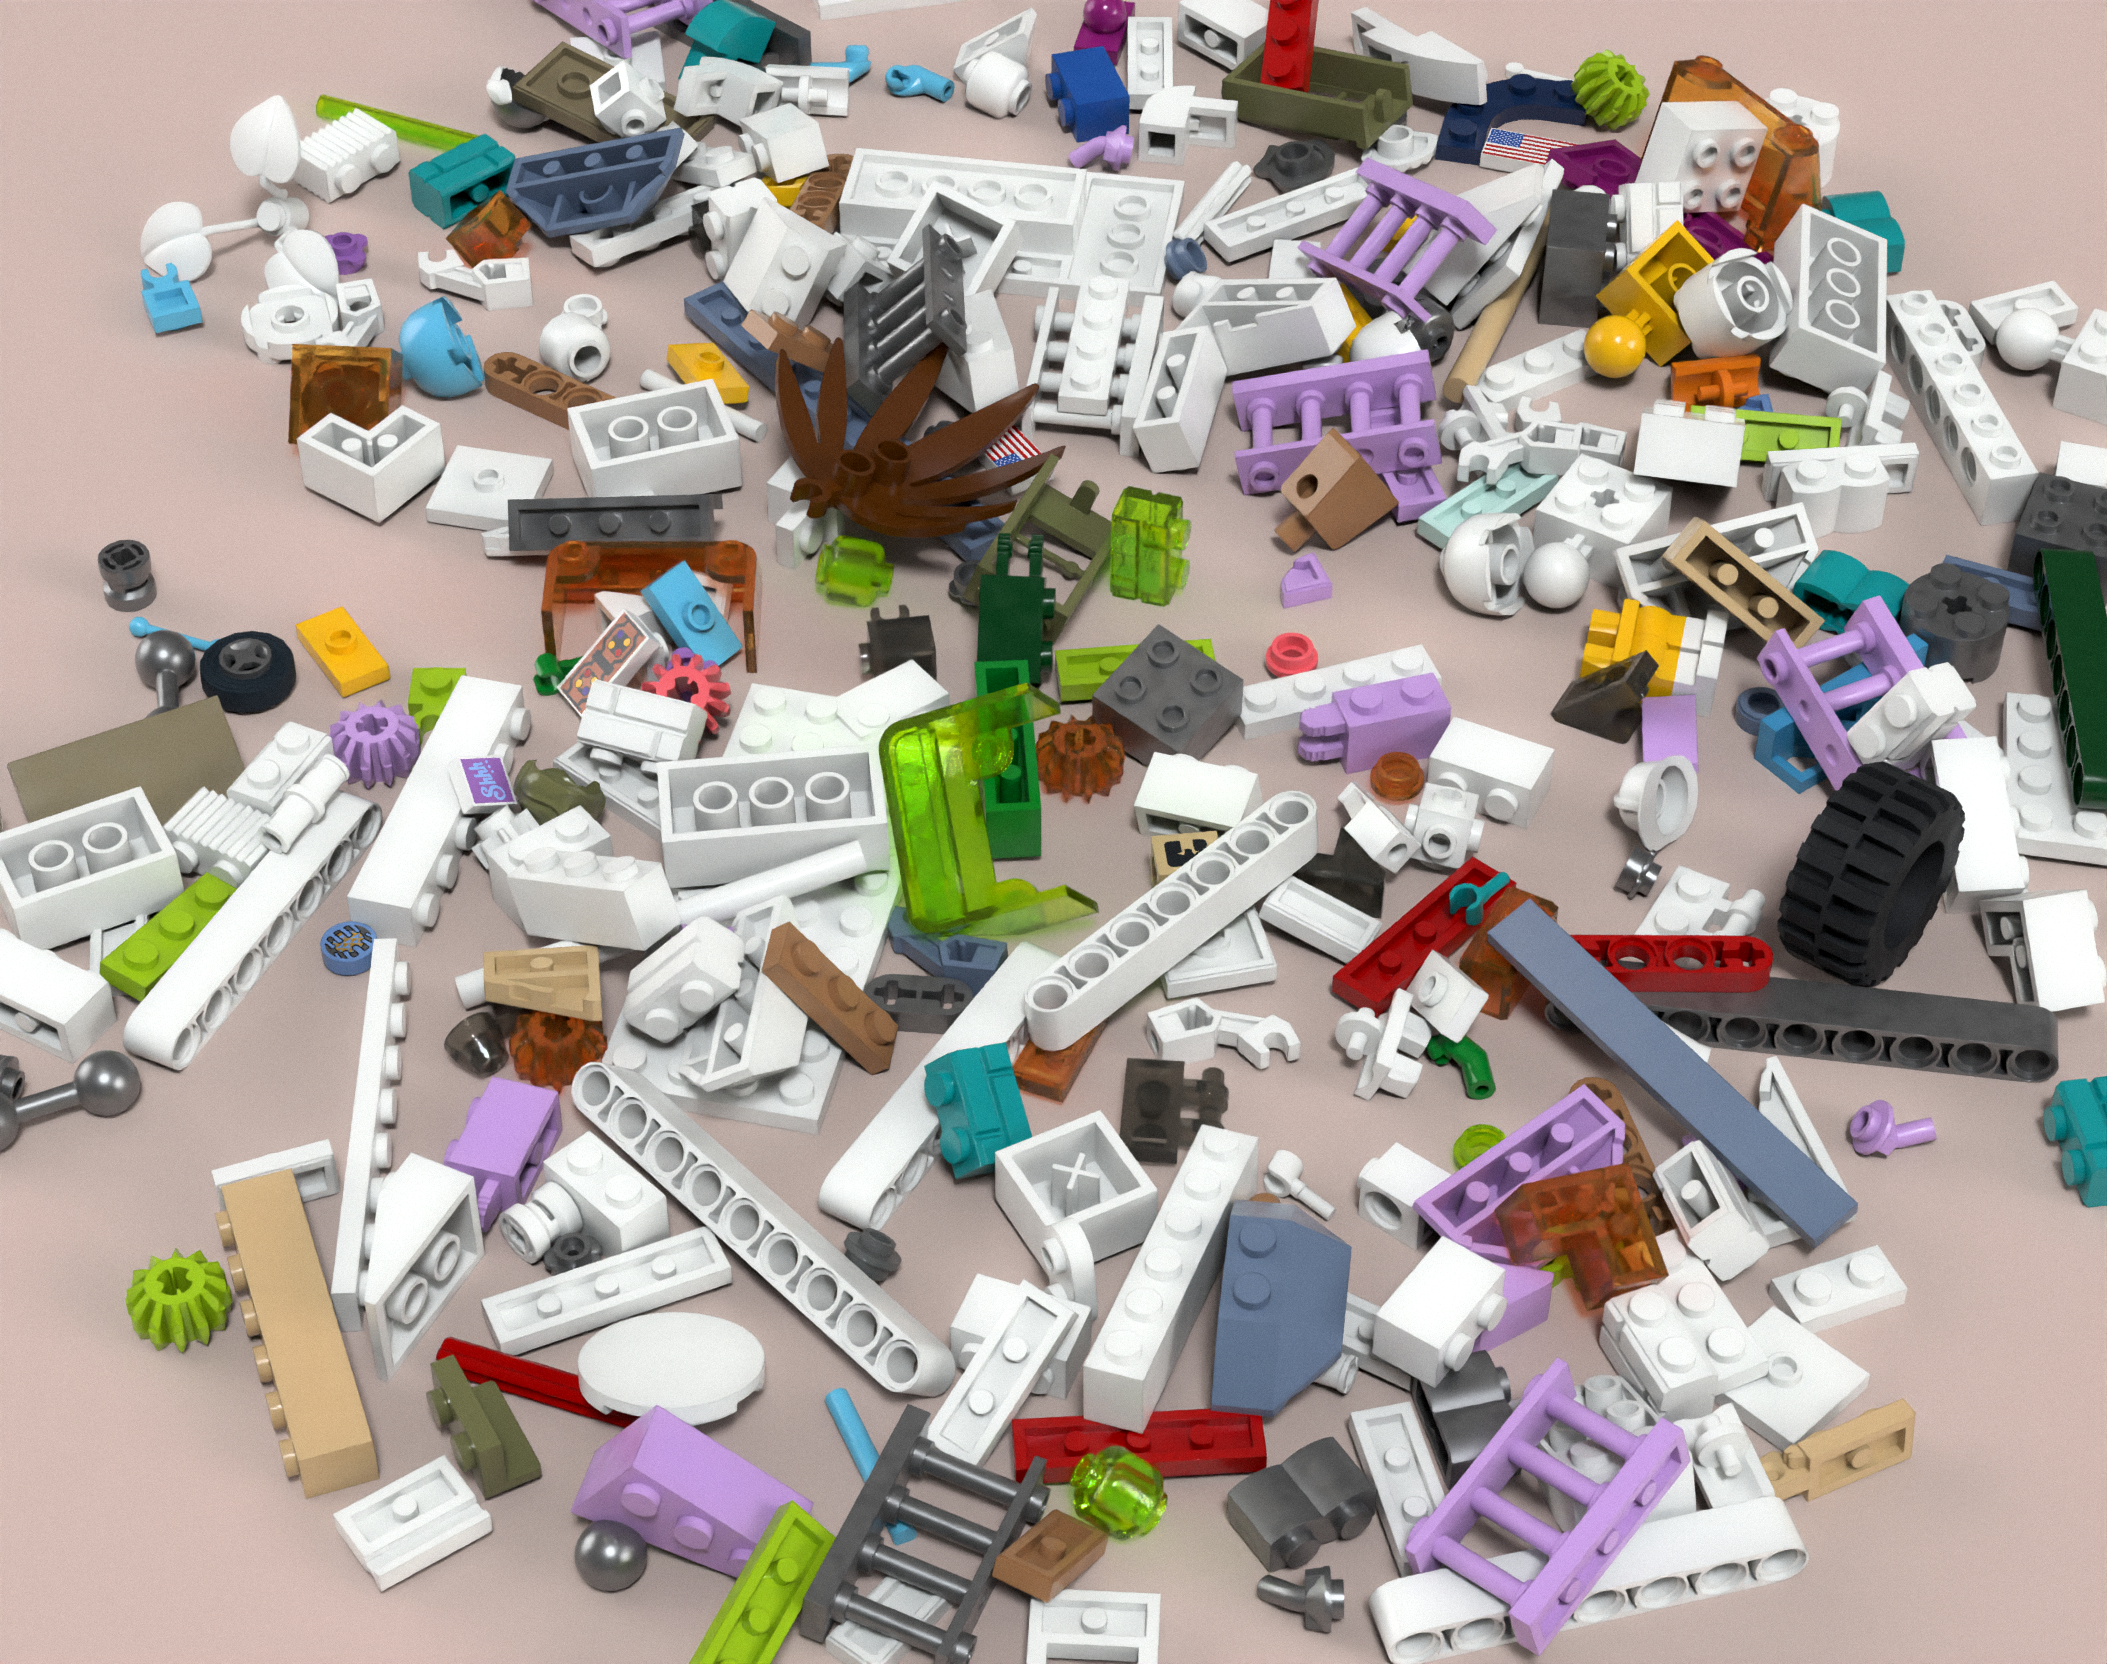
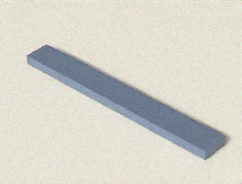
M1530 898L1487 932L1488 943L1697 1140H1701L1718 1160L1813 1249L1857 1213L1858 1203Z

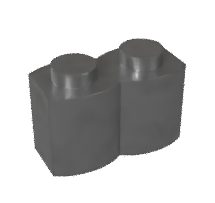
M1486 1350L1472 1352L1464 1366L1459 1371L1450 1369L1436 1388L1413 1376L1411 1391L1417 1413L1427 1436L1430 1438L1436 1462L1443 1480L1449 1489L1454 1487L1513 1413L1508 1404L1511 1401V1389L1507 1373L1502 1366H1494ZM1519 1467L1513 1476L1520 1475L1522 1468Z
M1326 1437L1299 1449L1282 1464L1257 1471L1234 1486L1228 1492L1227 1519L1269 1572L1278 1571L1288 1566L1296 1568L1310 1561L1316 1555L1322 1543L1332 1542L1340 1538L1350 1539L1362 1533L1375 1515L1376 1488L1334 1437Z

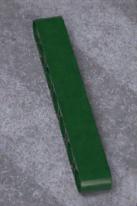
M2039 548L2034 560L2033 587L2074 806L2081 809L2107 810V614L2093 551Z

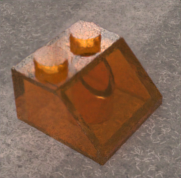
M292 344L288 444L298 445L297 438L330 413L367 431L393 413L401 405L403 354L392 348Z

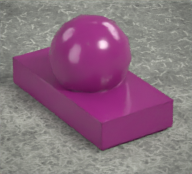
M1087 0L1083 9L1084 20L1074 44V51L1104 46L1113 65H1117L1127 39L1128 17H1135V3L1123 0Z

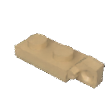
M1902 1398L1881 1408L1869 1409L1859 1417L1829 1430L1817 1431L1796 1445L1791 1444L1784 1450V1453L1771 1451L1762 1456L1759 1460L1775 1491V1497L1785 1500L1792 1496L1802 1495L1809 1502L1911 1458L1916 1412Z

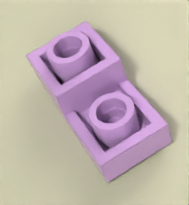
M1695 694L1642 698L1643 762L1660 761L1669 756L1682 755L1691 761L1695 772L1699 773Z

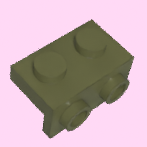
M454 1354L430 1363L434 1385L433 1390L426 1392L430 1411L439 1427L447 1426L451 1434V1447L459 1467L463 1472L471 1471L485 1499L540 1477L542 1474L541 1464L496 1382L488 1381L472 1388Z

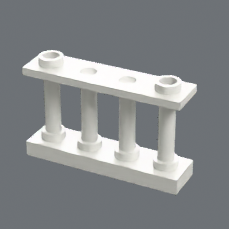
M1049 287L1045 306L1037 305L1034 329L1035 334H1038L1027 382V386L1037 383L1039 390L1034 401L1015 425L1022 426V433L1031 442H1033L1037 422L1111 429L1112 434L1120 435V455L1139 457L1141 446L1133 431V426L1164 330V297L1145 295L1142 313L1133 314L1132 318H1125L1122 337L1130 338V342L1135 344L1127 343L1126 348H1119L1116 367L1124 368V373L1129 374H1121L1120 379L1114 378L1110 398H1118V403L1123 405H1114L1113 409H1108L1107 416L1058 412V404L1041 403L1044 392L1059 393L1062 373L1049 372L1051 361L1065 362L1068 343L1055 342L1058 331L1071 332L1074 313L1059 312V287Z

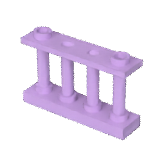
M533 0L624 59L632 57L630 34L674 19H679L689 26L693 18L705 6L713 2V0ZM652 4L656 5L655 7L643 10L641 12L629 16L625 14Z
M1367 157L1356 171L1369 185L1365 190L1368 195L1325 250L1304 240L1297 248L1311 260L1307 268L1318 278H1337L1338 281L1381 301L1380 303L1389 312H1396L1402 320L1409 315L1426 323L1431 315L1414 299L1458 241L1464 242L1468 237L1486 245L1497 229L1469 201ZM1391 204L1392 207L1349 262L1343 260L1342 258L1382 206L1388 208ZM1416 215V220L1374 274L1368 272L1367 269L1407 218L1413 219ZM1442 227V231L1399 286L1392 283L1432 229L1438 231Z
M1428 349L1232 382L1233 398L1241 431L1252 430L1253 448L1235 451V461L1244 495L1281 490L1282 484L1323 439L1321 419L1351 414L1352 432L1340 435L1364 458L1376 474L1442 464L1434 419L1421 421L1420 402L1437 400ZM1400 406L1401 424L1372 429L1371 410ZM1301 422V441L1273 445V426Z
M1880 595L1862 601L1844 626L1845 633L1796 649L1786 630L1782 628L1773 633L1757 657L1764 678L1775 688L1835 790L1841 788L1843 780L1850 773H1856L1857 768L1863 765L1849 743L1847 732L1835 712L1879 696H1884L1909 671L1924 668ZM1852 652L1859 654L1872 676L1823 693L1809 667ZM1958 723L1943 739L1967 738ZM1920 767L1907 771L1922 779Z
M1558 1357L1544 1374L1536 1375L1528 1383L1519 1406L1430 1517L1425 1516L1415 1524L1404 1548L1413 1575L1438 1570L1442 1564H1445L1510 1605L1508 1614L1518 1644L1538 1656L1546 1649L1691 1462L1683 1429L1663 1417L1660 1418L1648 1435L1641 1434L1637 1437L1573 1400L1577 1395L1568 1363ZM1559 1420L1624 1458L1625 1464L1610 1483L1604 1482L1600 1485L1536 1446L1554 1423ZM1519 1467L1587 1507V1513L1573 1531L1568 1530L1561 1533L1498 1495ZM1481 1515L1549 1556L1548 1563L1534 1580L1530 1579L1522 1582L1460 1544V1541Z

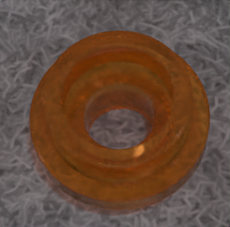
M1390 752L1381 756L1377 764L1372 768L1370 785L1376 794L1385 799L1404 801L1414 798L1422 791L1424 773L1420 768L1419 762L1412 755L1404 752Z

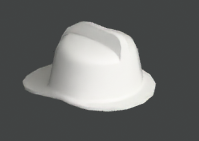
M1674 755L1660 761L1640 762L1628 770L1623 778L1619 793L1614 796V806L1619 808L1624 824L1639 833L1642 845L1648 852H1651L1653 849L1658 851L1668 843L1677 840L1686 832L1693 820L1697 807L1698 782L1697 774L1691 761L1682 755Z

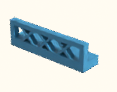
M1913 633L1906 638L1924 666L1929 644ZM1862 662L1819 687L1825 693L1871 677L1872 675L1865 663ZM1883 696L1836 711L1835 713L1846 732ZM1784 706L1760 720L1754 759L1795 792L1801 794L1828 777L1817 759L1815 765L1803 772H1800L1786 761L1792 757L1814 759L1816 757Z

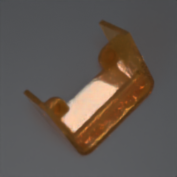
M572 540L564 542L552 549L547 557L541 607L545 652L555 655L560 661L566 604H595L594 594L601 591L643 596L640 592L642 589L673 566L685 560L692 571L707 573L710 578L721 583L733 584L730 603H743L747 673H757L763 582L762 568L756 552L749 545L735 540Z

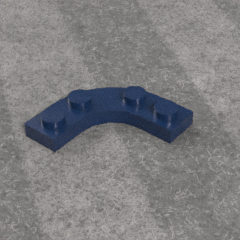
M1516 74L1507 80L1486 84V103L1482 105L1453 103L1444 117L1438 137L1435 160L1480 166L1481 152L1491 128L1497 129L1505 123L1518 120H1543L1585 126L1587 115H1585L1586 110L1575 101L1577 94L1572 90V80L1555 81L1534 78L1528 74Z

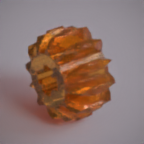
M1071 714L1067 723L1051 721L1049 729L1046 732L1039 733L1038 741L1036 742L1039 781L1044 782L1047 794L1062 792L1066 802L1074 796H1082L1089 803L1094 793L1101 796H1109L1111 787L1121 783V777L1124 774L1125 746L1122 744V737L1115 734L1112 723L1097 725L1093 715L1082 721L1077 720Z
M533 1010L532 1014L517 1015L515 1030L510 1032V1056L513 1057L514 1069L518 1073L519 1080H530L533 1086L541 1088L553 1086L555 1091H558V1095L564 1086L572 1085L576 1073L583 1065L590 1062L602 1063L604 1053L608 1050L607 1036L604 1035L602 1021H589Z

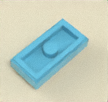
M685 560L673 566L640 591L678 648L687 647L694 654L701 655L704 662L712 660L719 666L743 647Z

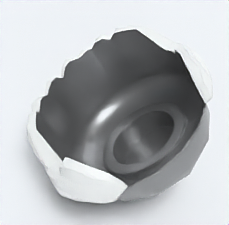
M505 66L497 67L492 77L487 81L486 89L499 117L506 123L521 128H532L540 125L543 121L550 120V118L512 100V87L525 75L521 71L515 72L513 69H508Z

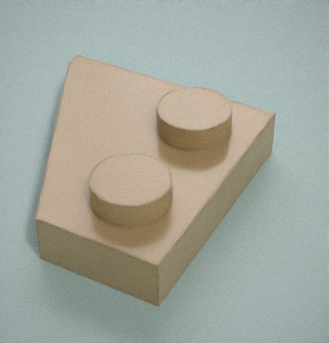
M598 945L483 952L485 1001L589 1021H602Z

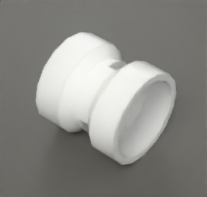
M552 1181L546 1182L534 1190L529 1202L524 1205L519 1203L512 1205L502 1212L498 1219L500 1229L510 1247L520 1258L531 1264L544 1256V1253L551 1248V1244L556 1238L567 1233H578L583 1227L582 1216L571 1196L560 1185Z

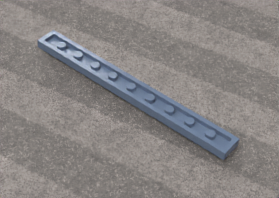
M723 281L684 298L685 314L776 393L775 369L779 354L765 348L741 326L749 312L746 311ZM789 359L813 427L816 429L817 401L823 372ZM848 393L847 426L843 448L844 450H853L872 416ZM905 437L901 440L907 446L912 444ZM948 475V476H946V477H944V478H941V479H939V480H937V481H935V482L943 481V480H947V479H952V478ZM977 499L956 504L943 505L940 507H973L984 505L980 503ZM998 517L967 523L962 532L938 537L964 560L981 561L1005 523Z

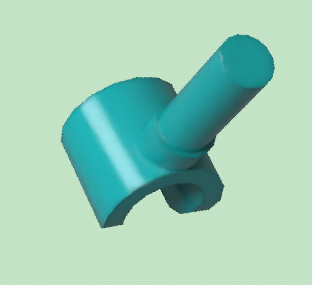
M1500 872L1482 887H1477L1471 883H1462L1452 888L1449 894L1450 913L1455 914L1461 907L1469 906L1466 909V923L1470 925L1479 924L1483 919V904L1510 882L1508 874Z

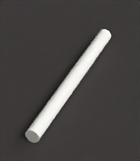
M858 839L676 901L675 903L682 922L653 945L669 940L670 936H675L678 933L681 924L689 925L699 916L706 915L719 923L736 917L741 910L782 894L792 898L868 872L869 870ZM562 940L542 948L597 944ZM598 945L599 964L637 950ZM484 967L455 977L465 1009L489 1002L485 1001Z

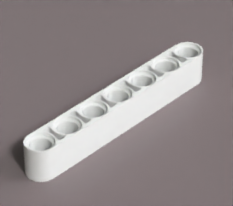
M337 789L324 805V815L318 822L309 823L294 840L286 853L278 854L270 850L134 1010L128 1019L123 1035V1045L126 1051L178 1071L185 1069L372 844L378 834L382 821L380 805Z
M1286 791L1273 796L1032 979L1025 988L1024 999L1028 1033L1033 1044L1043 1050L1050 1051L1062 1050L1071 1046L1312 860L1317 854L1319 847L1315 800L1310 795L1301 791Z
M1024 941L1016 947L828 1173L819 1193L818 1205L820 1210L863 1230L865 1228H872L880 1231L942 1155L940 1147L942 1129L936 1107L929 1103L925 1095L924 1082L927 1075L924 1066L956 1050L973 1047L979 1048L985 1045L1006 1042L1012 1067H1014L1033 1043L1028 1033L1024 999L1025 988L1032 979L1062 956L1028 941Z
M1773 1496L1756 1498L1644 1523L1559 1632L1777 1583L1798 1574L1807 1565L1809 1553L1785 1502ZM1532 1548L1486 1560L1520 1581L1525 1582L1530 1579L1534 1580L1548 1563L1549 1556L1537 1548ZM1449 1567L1389 1581L1378 1587L1371 1594L1368 1601L1388 1657L1394 1664H1421L1517 1642L1508 1614L1510 1605Z

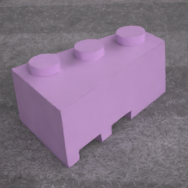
M656 1405L595 1451L570 1512L594 1522L612 1520L623 1523L637 1531L644 1541L738 1578L779 1506L793 1500L810 1514L814 1503L664 1408Z

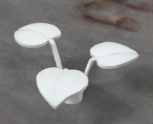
M275 95L245 113L236 122L230 137L231 155L237 168L248 176L260 175V185L273 195V198H268L261 203L257 211V218L203 227L201 212L197 206L188 202H171L157 209L144 226L140 243L141 256L144 259V263L161 276L167 274L166 264L172 263L177 268L179 282L184 280L193 281L206 272L212 259V248L205 236L250 228H261L269 235H281L274 243L278 253L267 261L264 268L269 289L285 285L312 287L313 295L325 299V292L339 306L336 284H340L338 263L330 243L322 234L314 230H306L309 222V211L306 204L299 198L287 197L288 192L286 189H279L270 182V180L275 183L291 181L297 173L301 161V143L295 118L282 95Z

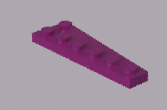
M1614 139L1550 149L1546 163L1553 159L1564 168V174L1560 182L1565 186L1577 189L1583 185H1594L1604 190L1606 194H1610L1611 201L1612 195L1619 194V185L1635 183L1643 159ZM1683 213L1685 229L1714 260L1730 250L1746 248L1757 252L1753 257L1759 259L1764 264L1770 261L1773 263L1774 256L1716 213Z

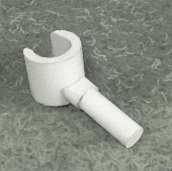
M1278 1150L1268 1164V1172L1264 1177L1266 1191L1282 1198L1291 1194L1329 1221L1334 1216L1336 1209L1298 1179L1303 1171L1301 1160L1289 1151Z

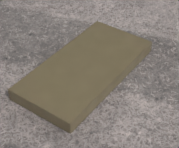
M562 41L512 87V100L599 143L622 138L618 134L613 135L609 133L595 116L590 85L614 68V66ZM663 91L664 98L662 100L666 120L655 131L661 127H667L674 121L696 142H700L714 129V115L686 117L673 110L677 97Z
M218 695L7 764V769L28 823L141 786L161 826H163L204 786L209 792L214 790L218 796L223 794L228 799V788L245 770Z

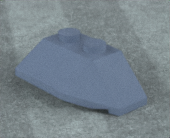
M680 127L515 158L506 194L549 238L633 223L651 211L657 204L676 168L685 133Z
M1237 1199L1234 1201L1229 1220L1218 1313L1211 1411L1274 1417L1287 1405L1289 1399L1307 1388L1341 1358L1352 1247L1296 1205Z

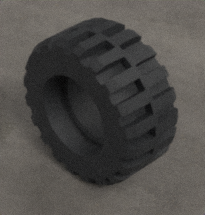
M1883 761L1864 764L1857 768L1856 773H1850L1843 780L1841 788L1834 790L1826 801V807L1821 815L1818 814L1810 827L1812 829L1805 843L1802 842L1796 855L1798 858L1795 866L1789 872L1785 884L1787 889L1785 895L1781 898L1779 907L1781 917L1777 921V930L1780 933L1779 938L1786 951L1793 957L1852 986H1877L1880 984V981H1886L1893 975L1894 969L1903 964L1908 957V952L1913 946L1917 945L1924 934L1923 930L1928 921L1932 920L1938 908L1937 904L1942 894L1946 892L1951 880L1950 874L1957 863L1960 854L1958 848L1959 844L1963 841L1965 831L1962 826L1965 821V813L1957 797L1952 792Z

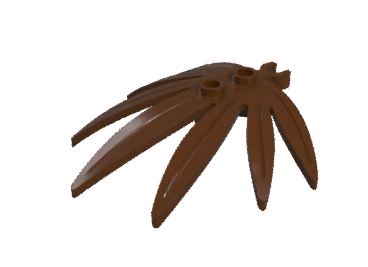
M839 337L835 339L821 380L816 410L817 439L787 353L784 349L779 351L775 369V392L779 422L787 447L795 463L806 477L798 479L794 483L790 500L792 502L809 500L810 504L806 514L809 518L823 517L828 508L834 507L855 523L869 530L890 536L928 538L962 532L967 523L983 521L1013 512L1017 500L987 506H940L985 497L1023 482L1038 474L1051 453L1061 459L1066 446H1060L1004 466L935 482L964 467L995 444L1018 421L1034 401L1039 385L1037 383L1031 384L907 446L901 440L913 426L926 405L949 347L942 342L930 351L884 400L864 428L853 450H844L847 426V387L842 339Z

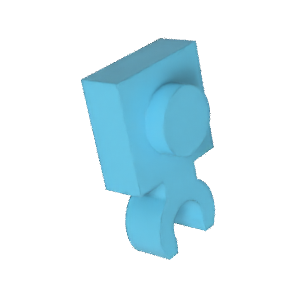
M172 263L166 264L167 274L163 277H152L148 269L141 270L143 304L155 333L180 330L186 326L203 322L199 303L189 281L179 282L177 268Z

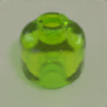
M839 535L833 540L831 545L823 544L817 563L815 583L822 585L823 593L829 600L860 607H869L876 600L879 592L885 594L889 592L894 564L885 562V550L880 543L847 535Z
M1112 1445L1101 1450L1096 1455L1092 1453L1085 1455L1076 1465L1071 1476L1070 1484L1075 1488L1073 1507L1079 1518L1105 1532L1111 1538L1124 1541L1136 1535L1144 1536L1154 1529L1165 1512L1168 1496L1164 1492V1479L1161 1472L1124 1447Z

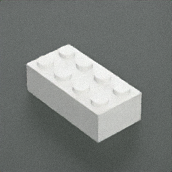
M1802 204L1774 243L1773 264L1779 268L1789 285L1793 307L1786 317L1785 325L1788 326L1785 331L1770 341L1769 367L1778 370L1787 377L1797 378L1821 388L1828 394L1837 388L1848 386L1856 387L1864 393L1874 380L1877 372L1886 364L1887 239Z
M878 744L657 762L662 848L665 875L670 889L728 884L857 839L869 871L890 869L888 821Z

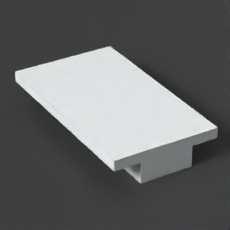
M856 148L839 202L840 234L853 241L859 235L872 243L880 251L877 259L890 272L891 270L886 261L932 181L935 180L1017 222L1024 241L994 293L1047 298L1049 287H1059V299L1077 301L1082 275H1107L1113 278L1130 279L1128 306L1143 307L1145 295L1163 296L1168 273L1164 262L1166 246L1175 239L1173 233L1178 228L1185 194V181L1095 173L1079 168Z

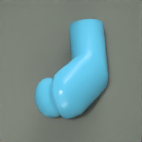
M848 45L845 49L846 61L811 62L810 66L849 68L850 83L869 71L871 61H868L869 49L866 45Z
M894 65L888 69L885 75L889 91L901 97L928 94L946 102L951 98L955 88L952 80L919 65L905 67Z

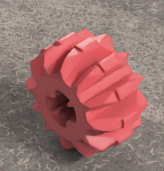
M673 654L671 657L673 668L669 671L660 664H654L652 670L659 682H643L641 686L642 691L677 700L682 699L681 693L691 691L693 695L690 699L691 703L696 704L707 712L705 728L710 733L717 734L720 728L713 716L726 717L730 715L731 711L729 705L722 701L731 695V688L727 682H718L722 675L721 669L716 664L704 669V660L701 655L697 654L690 659L688 666H684L679 654Z

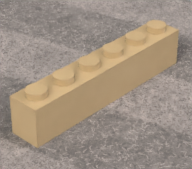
M292 1168L221 1186L226 1210L215 1213L216 1223L223 1248L234 1245L236 1249V1255L227 1257L235 1292L247 1289L249 1295L248 1300L239 1302L247 1335L251 1337L260 1334L262 1345L252 1347L260 1382L264 1383L272 1380L275 1391L265 1394L273 1429L286 1427L288 1439L278 1441L287 1478L299 1475L306 1499L380 1479L373 1439Z

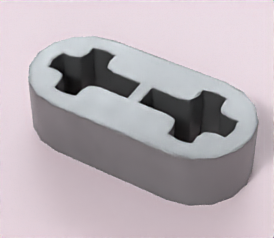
M884 974L873 979L866 988V995L882 1010L886 1011L892 1020L898 1024L897 1031L945 1034L973 1000L972 990L966 983L958 979L946 977ZM888 1000H896L895 1004L887 1005ZM951 1003L952 1008L944 1009V1004Z

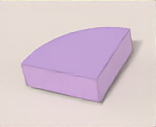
M1314 552L1296 559L1293 562V567L1282 578L1280 598L1283 608L1332 598L1333 584Z

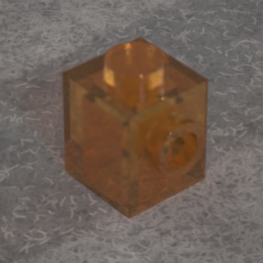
M499 190L471 210L445 239L474 268L482 260L512 258L519 251L515 244L529 230L532 224Z

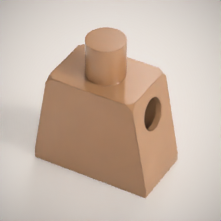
M1332 428L1282 484L1280 492L1295 508V511L1276 527L1274 531L1293 552L1297 551L1315 533L1331 549H1339L1399 504V501L1364 458Z

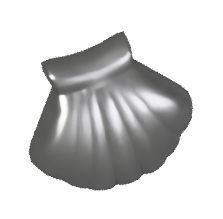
M1321 139L1305 142L1291 141L1281 146L1269 145L1264 157L1254 166L1253 171L1261 178H1270L1278 189L1285 194L1329 177L1332 169L1335 167V154Z

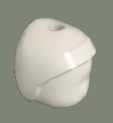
M1195 271L1184 275L1176 286L1172 298V305L1176 313L1186 318L1221 278L1199 274Z

